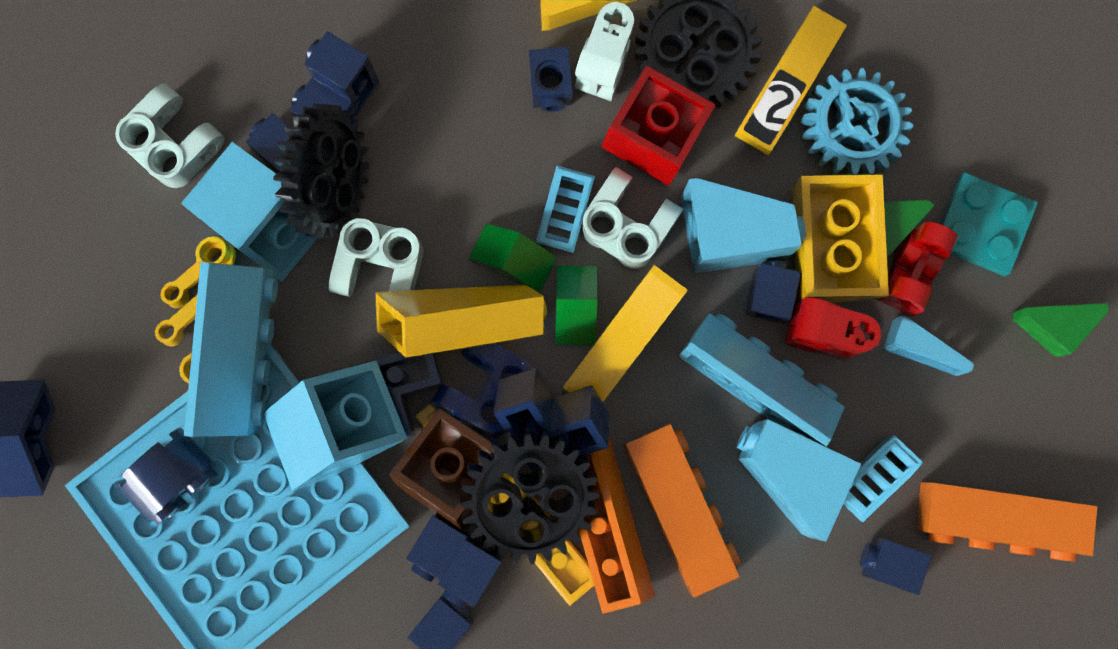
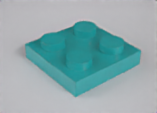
M965 172L958 177L940 223L956 232L959 236L951 255L1001 276L1010 275L1038 202Z

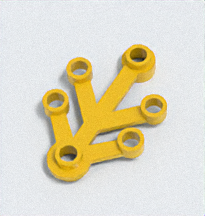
M212 236L203 239L196 248V263L175 281L168 282L161 289L160 296L163 302L172 308H181L169 320L161 321L155 329L157 340L166 346L178 345L184 337L183 329L195 320L197 295L188 302V290L199 282L200 262L234 265L236 258L235 247L223 237ZM222 252L220 258L213 262V257L217 253ZM175 290H179L178 297L170 300L171 294ZM174 327L173 335L165 339L166 331ZM192 353L182 360L179 368L181 378L189 383Z

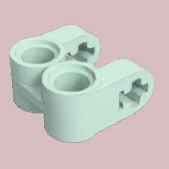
M612 2L600 10L577 64L575 89L608 101L613 100L624 70V63L628 56L630 37L634 24L633 12L625 4ZM615 15L622 17L621 24L623 26L609 25L607 20L612 21Z
M164 83L152 89L120 120L116 127L115 135L118 144L139 162L150 175L168 187L179 188L188 184L218 153L225 142V137L211 123L207 122L193 130L179 145L171 139L162 128L180 110L183 98L170 85ZM148 131L147 140L143 144L136 146L137 136L142 132ZM171 157H177L175 167L168 172H164L163 166L166 160Z
M615 167L586 210L583 217L582 233L590 245L601 248L616 257L623 266L630 269H640L652 260L682 213L683 208L666 198L648 226L636 223L622 214L616 207L628 189L633 177ZM606 217L612 222L613 229L608 233L601 234L593 229L591 223L595 218ZM631 238H639L645 243L647 251L641 255H633L627 251L625 242Z
M361 218L349 221L343 226L340 233L329 279V292L350 297L356 284L361 262L394 269L389 291L415 290L424 251L420 240L410 230L405 228L386 226ZM363 231L371 232V245L363 251L356 250L354 247L356 235ZM401 240L409 241L412 246L410 255L403 260L394 259L392 255L393 246Z

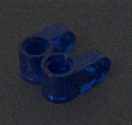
M495 343L463 348L461 350L462 356L475 366L491 374L489 380L475 401L451 387L440 385L430 401V405L435 410H438V408L442 409L483 438L496 439L506 431L500 422L490 424L484 421L480 412L486 407L494 408L498 382L503 375L509 373L516 375L532 368L524 359Z

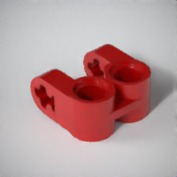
M924 222L912 230L901 242L894 256L893 266L888 271L889 296L876 298V300L913 318L917 314L924 312L933 293L931 289L932 280L939 273L946 258L950 257L959 238L958 234L950 228L934 222Z
M805 297L802 299V303H795L784 343L807 352L820 353L846 360L875 348L881 339V329L878 322L866 314L842 308L829 301ZM860 324L864 325V332L870 335L869 340H865L864 332L859 327Z

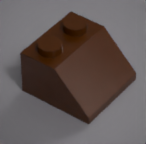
M438 408L389 475L398 488L462 532L467 524H464L462 512L466 508L460 507L459 496L466 493L461 489V479L472 478L467 473L468 463L481 464L478 460L477 450L481 449L490 454L493 452L491 442Z

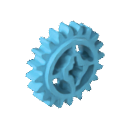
M864 68L858 71L854 79H852L847 69L843 70L840 74L839 82L834 76L830 75L825 81V87L817 85L812 92L815 99L809 98L804 105V108L811 113L804 114L801 123L811 126V128L804 132L802 139L815 140L808 153H823V157L819 162L821 167L829 161L834 162V175H837L843 167H847L848 175H857L860 168L863 175H872L875 167L879 171L884 172L889 167L888 160L896 162L902 156L899 149H904L910 143V140L902 134L908 133L914 125L902 119L912 112V108L899 107L898 104L906 96L905 93L893 96L890 92L895 82L892 80L885 86H881L879 84L881 73L879 72L870 81L866 79ZM857 97L868 100L871 103H864L860 101ZM834 103L838 109L835 114L837 125L829 130L827 115L830 105ZM883 117L885 136L880 145L876 139V136L879 134L877 122ZM850 121L853 123L860 121L863 126L857 125L854 127ZM841 144H850L857 150L863 149L864 152L847 149Z

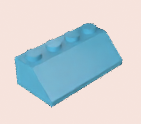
M200 262L184 436H249L258 431V426H263L265 421L263 413L266 411V403L261 401L262 385L268 383L270 375V362L265 360L266 344L272 342L274 334V321L269 319L270 302L274 303L276 301L278 293V279L273 277L274 269Z
M709 313L702 320L678 357L765 418L827 447L845 408L836 401L838 395L821 383H817L814 386L802 377L805 372L788 360H784L781 363L769 355L771 348L761 340L753 336L749 340L736 332L738 326L728 317L720 313L715 317Z

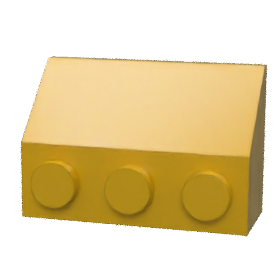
M883 175L801 176L792 187L796 216H802L806 232L805 240L801 241L802 246L795 251V270L801 272L796 293L797 303H802V299L805 297L840 303L889 296Z

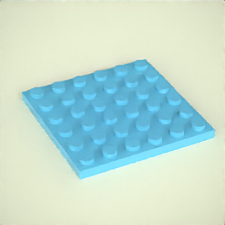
M272 343L266 344L265 360L270 362V375L268 383L262 385L261 401L266 403V410L301 382ZM187 391L73 478L65 487L185 649H256L411 525L363 462L329 479L292 490L266 420L263 426H258L257 432L249 436L191 437L216 464L213 469L218 473V476L200 492L196 491L191 496L186 494L183 497L187 502L186 506L171 519H166L160 525H157L154 521L149 523L114 484L116 481L123 480L124 478L121 475L157 442L165 447L173 440L169 435L172 431L180 427L185 430Z

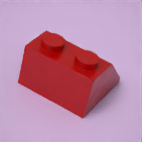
M646 65L610 125L601 148L669 186L708 120L715 104Z

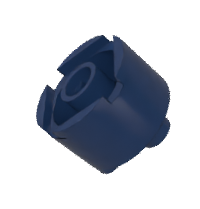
M181 427L169 434L173 440L165 447L157 442L121 475L124 478L123 480L116 481L114 484L149 523L154 521L157 525H160L166 519H171L186 506L187 502L183 499L186 494L191 496L196 491L200 492L218 476V473L213 469L216 464L190 436H184V430Z

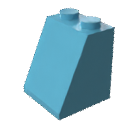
M231 142L181 204L259 266L274 269L273 276L283 282L318 238L305 236L304 233L295 232V225L287 224L289 214L280 212L281 205L285 200L284 198L275 197V193L281 188V182L273 180V176L276 173Z
M699 178L689 179L682 193L681 203L693 274L767 263V260H787L802 246L801 241L805 240L804 220L802 216H796L795 205Z
M377 361L304 379L263 413L292 490L329 479L407 439Z
M769 419L755 422L751 427L746 426L736 448L742 450L738 460L802 535L826 542L861 464Z

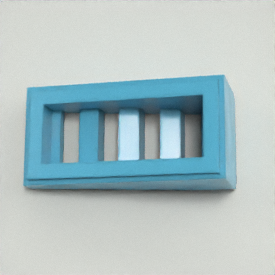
M556 166L536 243L574 253L594 182V175ZM561 179L584 185L582 193L559 187ZM557 195L580 201L578 208L555 202ZM555 210L575 216L574 223L552 218V211ZM548 225L571 231L570 238L547 233Z
M902 315L892 321L883 347L885 351L955 376L972 372L974 363L908 317Z
M885 436L860 463L861 466L851 488L855 486L869 501L864 506L849 491L843 505L861 522H864L917 471L923 462L896 436ZM889 451L903 463L900 468L885 456ZM877 463L892 476L888 481L873 468ZM865 474L880 488L877 493L861 480Z

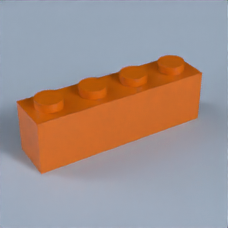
M671 424L624 444V448L689 593L695 598L739 578L736 566L741 565L740 558L731 542L725 544L718 529L724 526L716 506L714 504L708 506L701 491L707 489L698 467L690 468L684 453L689 452L690 449L680 429L674 431Z
M610 437L608 439V448L586 455L590 462V467L587 470H594L597 481L592 485L597 487L600 497L591 500L596 505L597 514L585 515L590 521L591 529L584 530L578 528L602 614L642 604L655 596Z
M921 482L915 531L928 532V541L954 544V536L969 538V547L995 550V542L1010 544V553L1035 556L1036 548L1051 550V559L1076 562L1077 554L1093 556L1098 506Z

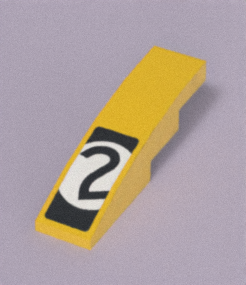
M813 6L734 136L769 156L847 24Z

